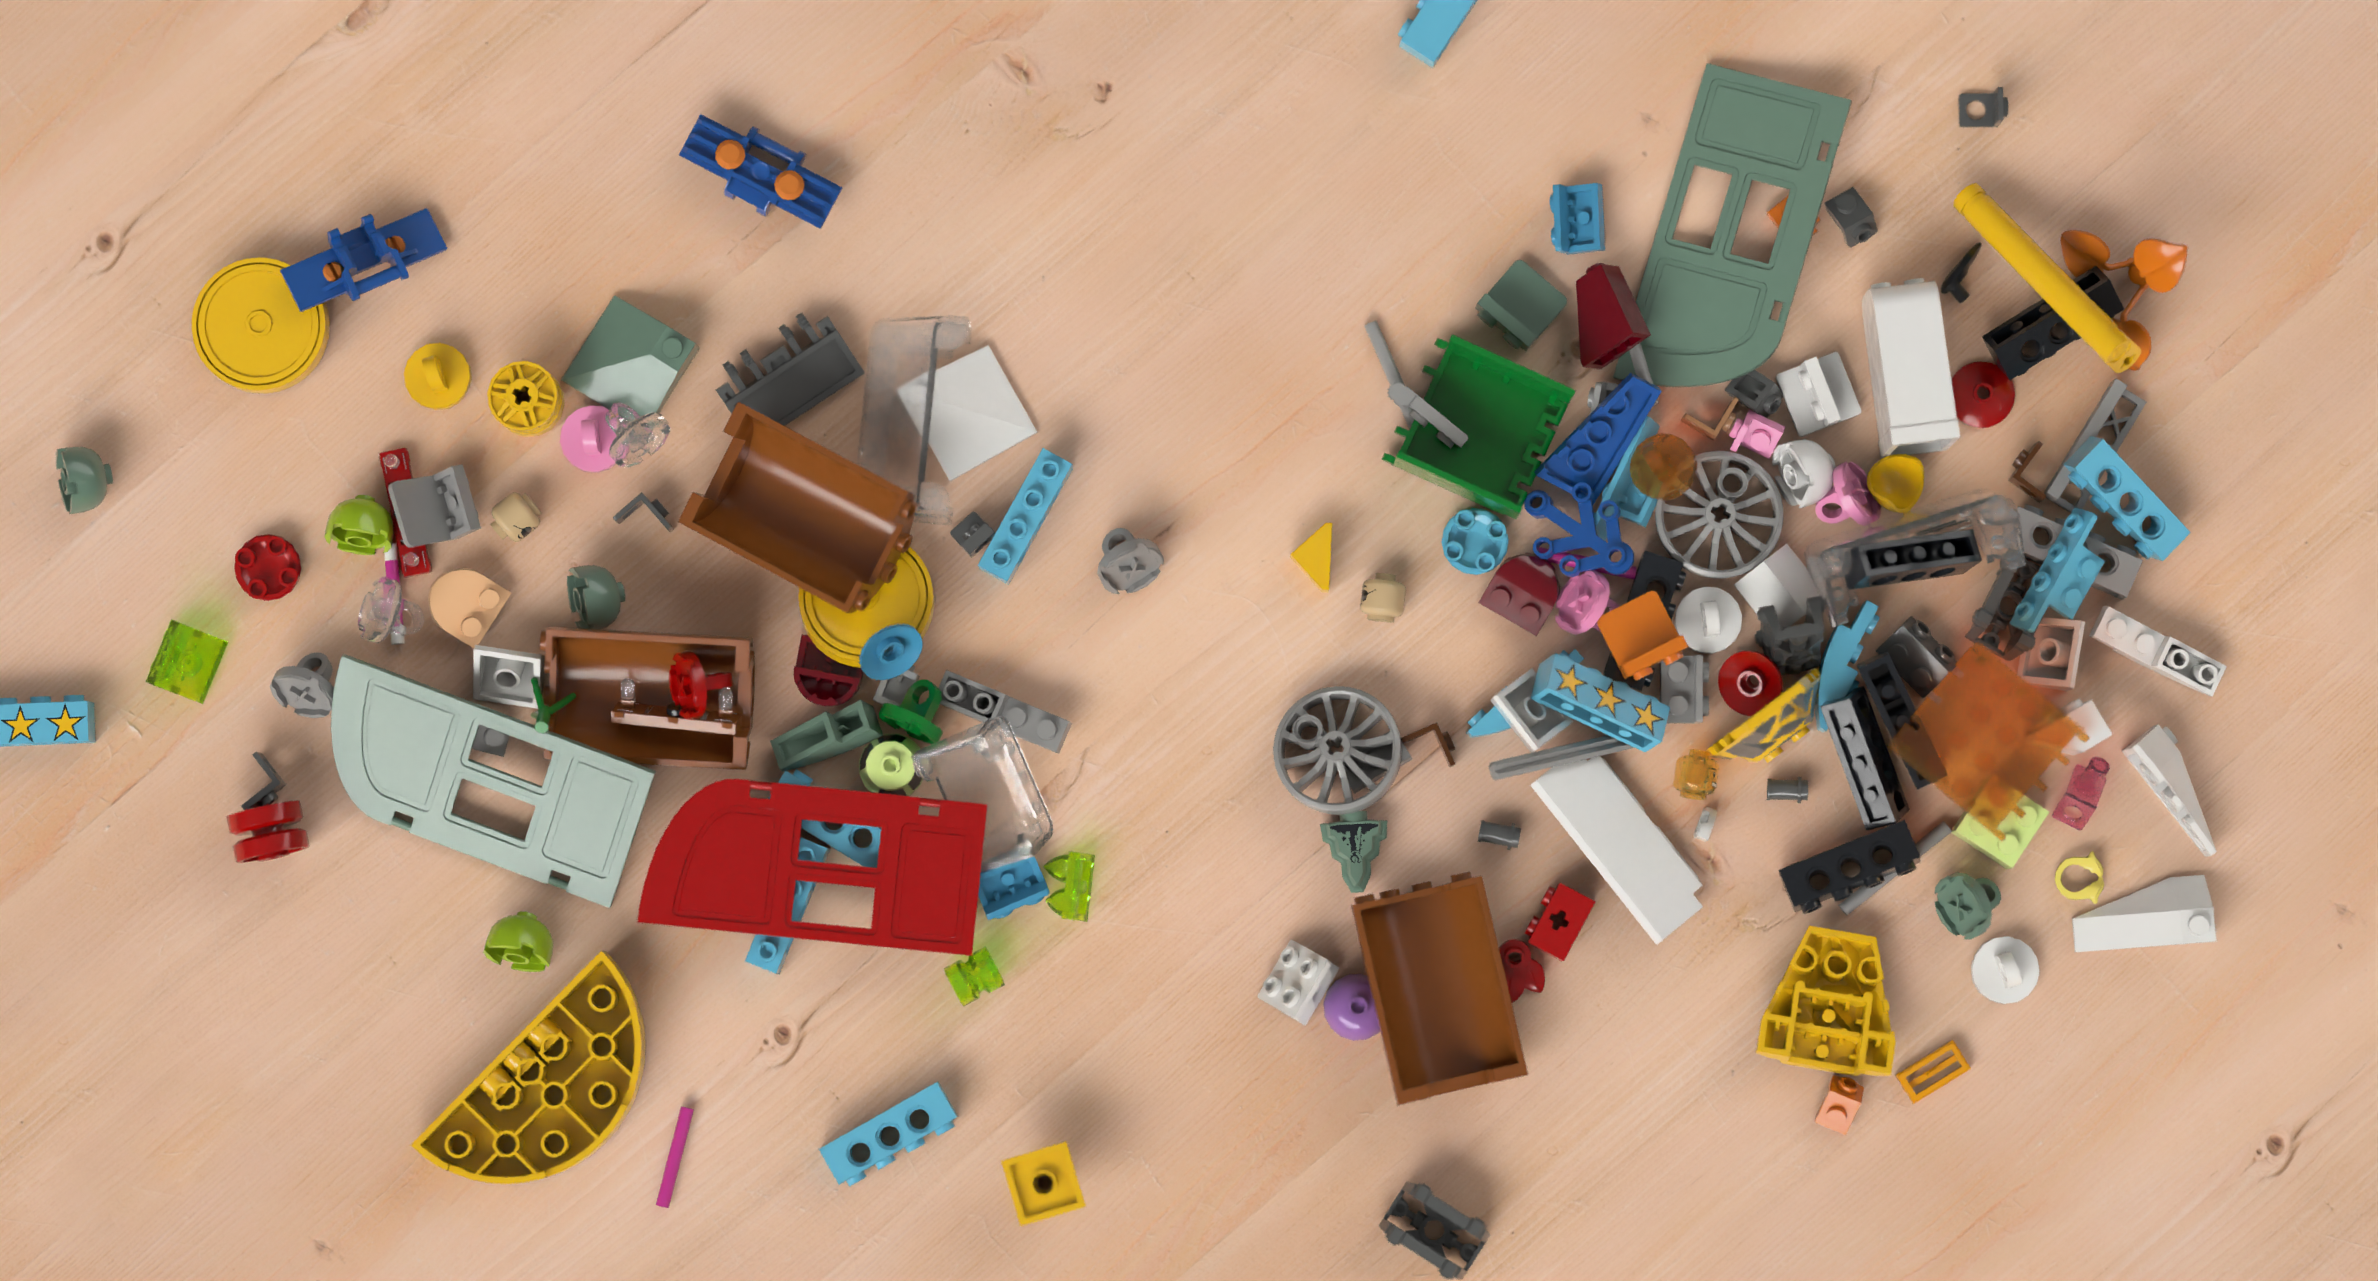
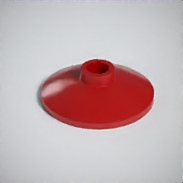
M1985 361L1969 363L1959 369L1951 379L1956 417L1962 423L1974 428H1988L2003 421L2010 413L2015 400L2014 385L2012 380H2009L1997 365ZM1984 387L1988 390L1989 396L1987 399L1978 397V388Z
M1752 650L1737 652L1723 663L1719 671L1718 686L1720 694L1726 704L1741 715L1753 716L1782 694L1783 681L1778 667L1769 657L1760 652ZM1751 675L1758 679V686L1751 682Z

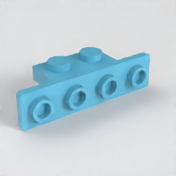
M1648 416L1618 463L1612 481L1605 486L1602 493V502L1611 500L1619 506L1621 518L1645 528L1656 507L1660 490L1674 469L1670 463L1647 455L1660 427L1659 424ZM1613 506L1607 507L1604 511L1605 516L1613 515L1615 508ZM1597 510L1594 513L1597 536L1606 541V521L1600 517Z
M2074 508L2066 518L2064 527L2055 543L2050 547L2048 555L2038 573L2033 577L2031 586L2022 602L2016 607L2015 614L2010 621L2012 626L2033 633L2048 606L2065 618H2074L2105 562L2083 546L2098 518L2096 514Z

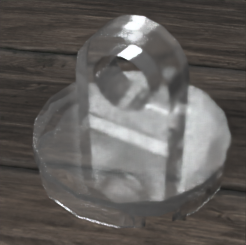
M616 402L605 415L607 424L617 435L609 448V455L619 467H632L640 464L643 461L641 456L647 452L650 455L656 453L670 434L669 423L661 413L652 412L640 417L630 406Z
M383 576L373 583V586H376L374 592H368L365 595L360 608L358 626L359 630L363 631L360 635L361 638L378 644L390 632L402 636L417 633L424 624L422 609L414 602L402 599L401 585L397 580ZM403 610L409 611L412 616V623L408 628L403 626L400 621V614Z

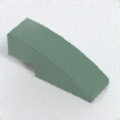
M859 700L834 714L826 711L770 742L779 769L784 772L785 770L804 767L843 754L883 736L874 707Z

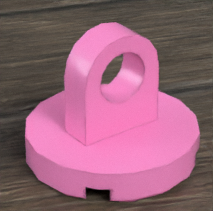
M589 405L577 409L567 417L561 428L560 444L563 454L572 465L585 472L599 473L611 469L621 459L627 448L628 436L624 423L614 412L602 406Z
M1844 462L1836 466L1832 473L1834 486H1832L1824 498L1816 502L1815 511L1818 518L1826 523H1839L1851 517L1862 526H1867L1879 520L1881 505L1873 498L1867 487V474L1853 462ZM1836 503L1841 507L1836 510H1829L1824 505Z
M1590 570L1568 580L1556 602L1559 616L1555 615V619L1561 629L1574 635L1585 633L1591 627L1600 631L1597 621L1602 616L1605 608L1609 607V611L1619 607L1609 597L1610 588L1606 577L1595 570Z

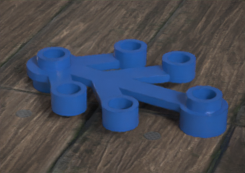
M1577 483L1572 489V496L1578 502L1581 524L1554 507L1552 498L1546 492L1534 490L1527 495L1524 506L1532 517L1536 519L1548 518L1573 535L1556 540H1549L1546 537L1538 538L1533 544V551L1539 558L1549 559L1554 554L1587 547L1599 553L1598 555L1577 559L1572 555L1563 557L1559 563V568L1567 577H1576L1580 572L1605 568L1611 574L1619 575L1627 572L1632 567L1634 552L1627 543L1622 542L1618 519L1621 510L1614 501L1606 500L1598 508L1600 517L1606 521L1607 543L1597 536L1592 505L1594 491L1587 483ZM1583 488H1587L1588 495L1582 499L1578 498V492ZM1542 498L1541 506L1533 508V500ZM1613 506L1615 508L1614 514L1609 517L1605 516V509ZM1543 543H1548L1549 550L1546 553H1540L1539 547ZM1615 552L1622 553V557L1618 562H1612L1611 560ZM1574 561L1576 563L1574 570L1567 572L1565 569L1566 564Z

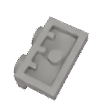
M1703 655L1684 656L1667 666L1664 661L1660 662V702L1670 707L1667 723L1700 724L1703 722V716L1709 715V696H1703V682H1709V662H1703Z

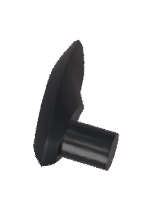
M1978 242L1953 268L1942 283L1941 293L1946 294L1950 292L1959 303H1962L1970 296L1960 282L1967 275L1968 269L1978 255L1982 243Z

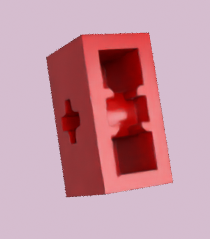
M1558 883L1556 888L1549 886L1540 903L1546 907L1540 918L1532 917L1525 930V934L1529 935L1526 943L1563 962L1589 916L1595 901L1562 883ZM1561 911L1564 913L1563 920L1567 924L1565 927L1559 926L1555 930L1551 928L1553 921L1549 917L1551 914L1557 915Z

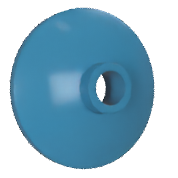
M894 624L879 630L862 648L859 659L861 669L868 677L875 680H888L903 674L913 666L920 656L923 646L921 635L913 626L907 624Z

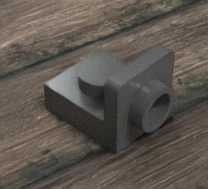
M1756 370L1733 379L1725 389L1729 396L1733 398L1736 396L1739 398L1738 401L1766 418L1778 410L1783 398L1782 391L1776 383Z
M971 512L951 530L950 534L972 558L993 539L995 532L976 512Z

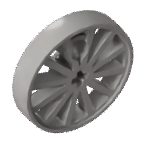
M1729 451L1704 452L1678 465L1665 480L1655 507L1657 533L1667 553L1673 560L1682 562L1684 569L1707 578L1724 579L1736 577L1757 567L1769 556L1776 546L1783 526V503L1774 480L1763 467L1752 459ZM1721 462L1720 474L1716 480L1717 496L1710 486L1702 463ZM1729 463H1733L1747 469V473L1745 474L1739 468H1728ZM1694 468L1707 499L1691 490L1678 477L1688 469ZM1727 475L1736 476L1740 480L1739 491L1735 493L1726 491L1723 487L1724 477ZM1755 475L1765 487L1766 492L1733 504L1735 499L1739 498L1746 491L1748 482ZM1673 486L1701 508L1665 504L1669 489ZM1764 500H1771L1773 518L1738 513V511ZM1719 507L1724 508L1723 514L1728 518L1722 519L1718 523L1714 521L1715 515L1711 513V510L1716 511ZM1664 513L1701 517L1670 532H1667L1665 529ZM1737 522L1771 526L1772 530L1767 543L1763 544ZM1705 526L1684 556L1675 549L1670 541L1673 538ZM1712 531L1708 569L1693 564L1689 560ZM1731 531L1759 551V554L1746 564L1739 554ZM1721 534L1736 568L1716 569Z
M1334 686L1313 691L1291 706L1277 728L1273 756L1275 767L1282 783L1299 802L1321 813L1344 815L1368 808L1387 793L1400 769L1402 744L1394 718L1378 699L1359 689ZM1332 700H1350L1343 723L1338 729ZM1323 702L1328 720V733L1317 717L1306 712ZM1360 703L1374 710L1357 728L1351 730ZM1381 719L1386 722L1390 729V733L1386 735L1359 740ZM1307 726L1318 728L1317 735L1311 740L1301 738V733ZM1286 742L1300 745L1306 750H1314L1307 754L1285 758ZM1393 744L1391 760H1384L1361 752ZM1342 745L1344 749L1342 753L1338 751L1334 754L1332 753L1331 748L1333 746L1339 748ZM1354 761L1384 769L1387 772L1380 783L1376 785ZM1316 763L1298 782L1292 783L1287 773L1288 769ZM1346 767L1370 790L1369 793L1353 800ZM1338 770L1345 802L1327 803ZM1326 771L1319 797L1316 800L1302 793Z

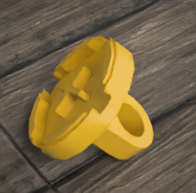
M443 343L426 344L415 350L407 360L404 370L405 387L411 398L420 405L433 410L449 409L460 403L465 397L468 388H470L472 381L471 368L465 356L453 346Z

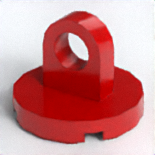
M691 651L679 652L672 658V660L676 661V664L671 665L669 669L671 696L675 705H681L683 710L679 714L687 720L703 716L707 703V690L733 686L732 672L704 675L700 660Z

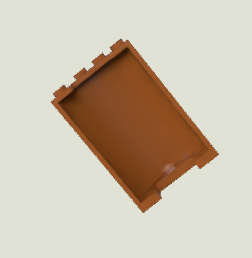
M737 402L723 432L732 436L733 439L705 495L692 492L678 522L846 613H854L858 610L864 611L884 582L888 584L893 580L898 569L896 563L901 553H905L912 543L913 536L909 533L914 513L917 509V502H915L913 495L752 408Z
M547 627L546 630H541L540 651H545L544 673L550 674L549 686L545 685L544 704L551 707L569 694H576L574 700L550 716L548 731L636 764L746 770L751 745L748 739L753 725L755 654L754 651L750 650V647H753V639L749 637ZM691 651L695 653L700 660L704 675L732 672L733 686L707 690L705 710L719 712V709L732 710V713L742 714V726L736 735L611 723V711L618 702H621V699L657 706H667L668 704L675 703L672 700L669 686V669L671 665L676 664V661L672 660V658L679 652ZM544 749V759H551L553 752Z
M1471 872L1452 875V882L1441 886L1432 887L1431 881L1411 885L1413 892L1401 895L1398 888L1380 892V899L1376 900L1374 894L1355 897V904L1351 905L1397 1105L1528 1075L1482 876L1472 878Z

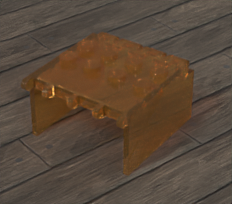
M1976 641L1954 665L1964 673L1961 679L1949 671L1932 691L1942 699L1940 704H1936L1927 697L1910 717L1920 725L1919 729L1916 731L1905 723L1887 747L2003 842L2006 836L2001 830L1997 829L2000 823L2011 810L2023 818L2026 813L2016 804L2033 784L2043 792L2047 790L2048 786L2038 778L2055 758L2063 765H2068L2070 760L2060 752L2075 735L2085 743L2090 737L2083 732L2084 729Z

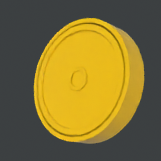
M256 257L231 263L219 270L207 281L196 299L191 324L196 350L203 363L214 375L239 390L266 394L288 389L301 382L316 368L326 350L330 331L327 306L324 302L303 312L299 311L280 272L281 269L291 266L285 262L271 258Z
M911 547L905 553H901L896 563L898 569L893 580L888 584L884 582L864 611L858 610L854 613H846L799 587L798 602L801 619L808 636L820 651L841 664L861 668L859 659L865 643L876 632L894 624L913 626L923 639L933 616V587L924 562Z

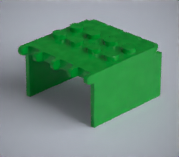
M1453 334L1449 342L1437 338L1434 345L1446 351L1437 370L1426 365L1423 367L1422 372L1433 377L1423 400L1468 436V440L1461 448L1454 444L1450 449L1436 437L1439 431L1434 426L1428 423L1426 427H1423L1414 419L1410 430L1396 426L1394 433L1406 439L1396 457L1384 453L1382 460L1501 515L1505 514L1517 519L1528 492L1516 486L1518 482L1529 487L1532 486L1536 477L1534 471L1542 462L1531 457V454L1534 452L1545 457L1556 433L1544 425L1548 422L1559 426L1576 390Z

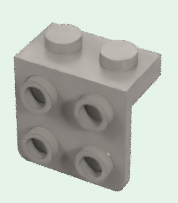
M463 464L451 466L431 476L395 481L388 487L402 539L407 547L455 540L481 529L478 512L475 509Z

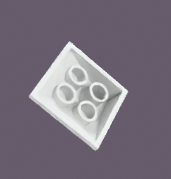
M989 345L928 373L899 390L949 481L956 479L1037 433Z

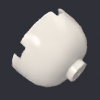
M1806 439L1789 441L1776 447L1773 453L1772 466L1778 465L1781 477L1775 476V481L1788 504L1791 506L1800 505L1799 508L1815 504L1824 498L1831 490L1833 484L1832 473L1835 468L1833 457L1819 444Z

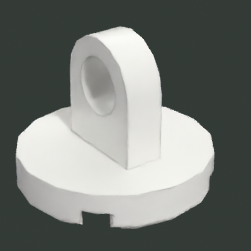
M1704 586L1692 590L1681 600L1675 611L1674 625L1678 635L1683 634L1688 646L1698 653L1713 654L1725 650L1736 640L1741 630L1742 614L1738 603L1728 592L1718 587Z
M2008 936L1993 938L1982 944L1974 955L1971 964L1972 981L1979 993L1990 1001L2001 1004L2018 1002L2027 997L2037 985L2040 973L2038 959L2031 947L2020 939Z

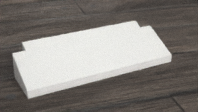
M1601 756L1593 757L1588 761L1585 759L1554 766L1530 785L1656 945L1703 908L1693 895L1695 891L1703 886L1698 876L1660 828L1654 825L1638 800Z

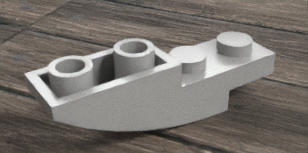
M946 670L939 686L942 694L941 705L1058 754L1072 725L1068 720Z

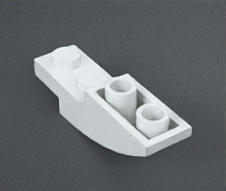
M2103 606L2089 635L2113 648V651L2208 696H2213L2227 667L2170 636H2164L2109 606Z

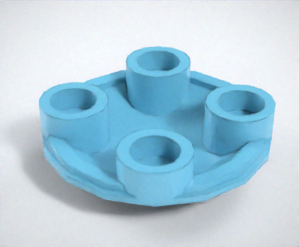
M1471 508L1459 511L1449 520L1443 530L1442 547L1445 557L1454 568L1463 573L1479 575L1490 572L1501 563L1507 553L1509 539L1506 527L1498 516L1484 509Z

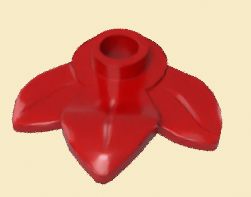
M1510 939L1502 943L1499 947L1511 1003L1518 1000L1523 994L1524 988L1541 993L1545 985L1544 970L1539 962L1531 958V951L1528 945L1519 939ZM1518 952L1521 957L1518 961L1512 962L1508 959L1509 954Z

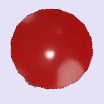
M271 534L255 536L244 543L235 555L234 568L236 580L243 591L254 599L265 601L281 599L289 594L299 581L302 569L300 556L294 546L280 536Z

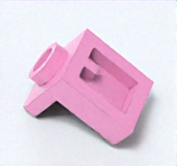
M1749 409L1744 420L1737 418L1729 436L1734 438L1730 450L1736 452L1739 445L1770 459L1785 427Z

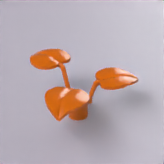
M2067 230L2063 232L2060 242L2064 261L2069 271L2076 278L2094 266H2097L2102 272L2104 270L2112 271L2128 267L2130 280L2134 284L2140 285L2121 313L2120 320L2112 318L2118 325L2117 327L2141 349V354L2137 361L2128 368L2138 371L2151 353V337L2141 323L2135 320L2127 321L2128 314L2147 288L2150 287L2156 292L2164 293L2172 290L2178 284L2186 265L2188 246L2154 238L2145 239L2135 247L2133 258L2130 257L2126 261L2109 264L2106 262L2110 258V249L2101 238L2080 230Z

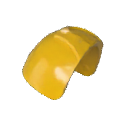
M1894 454L1884 457L1870 469L1867 476V487L1874 499L1883 508L1892 512L1907 513L1918 501L1924 487L1923 464L1918 458L1907 454Z

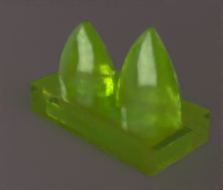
M1069 851V854L1057 856L1044 864V869L1053 878L1065 883V888L1053 892L1045 900L1053 912L1062 916L1061 919L1088 922L1095 855Z

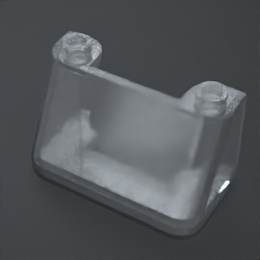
M999 716L984 721L917 750L911 756L915 773L924 781L936 780L944 800L988 804L981 872L1034 857L1052 837L1053 824L1012 727L1005 717Z

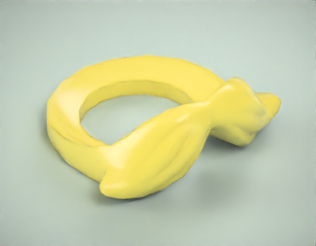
M2093 851L2087 857L2067 858L2059 864L2055 873L2057 889L2068 899H2090L2094 904H2097L2098 897L2104 887L2103 867ZM2079 865L2090 870L2091 873L2097 874L2098 881L2091 883V885H2088L2081 891L2071 892L2063 886L2061 877L2064 869L2068 866Z

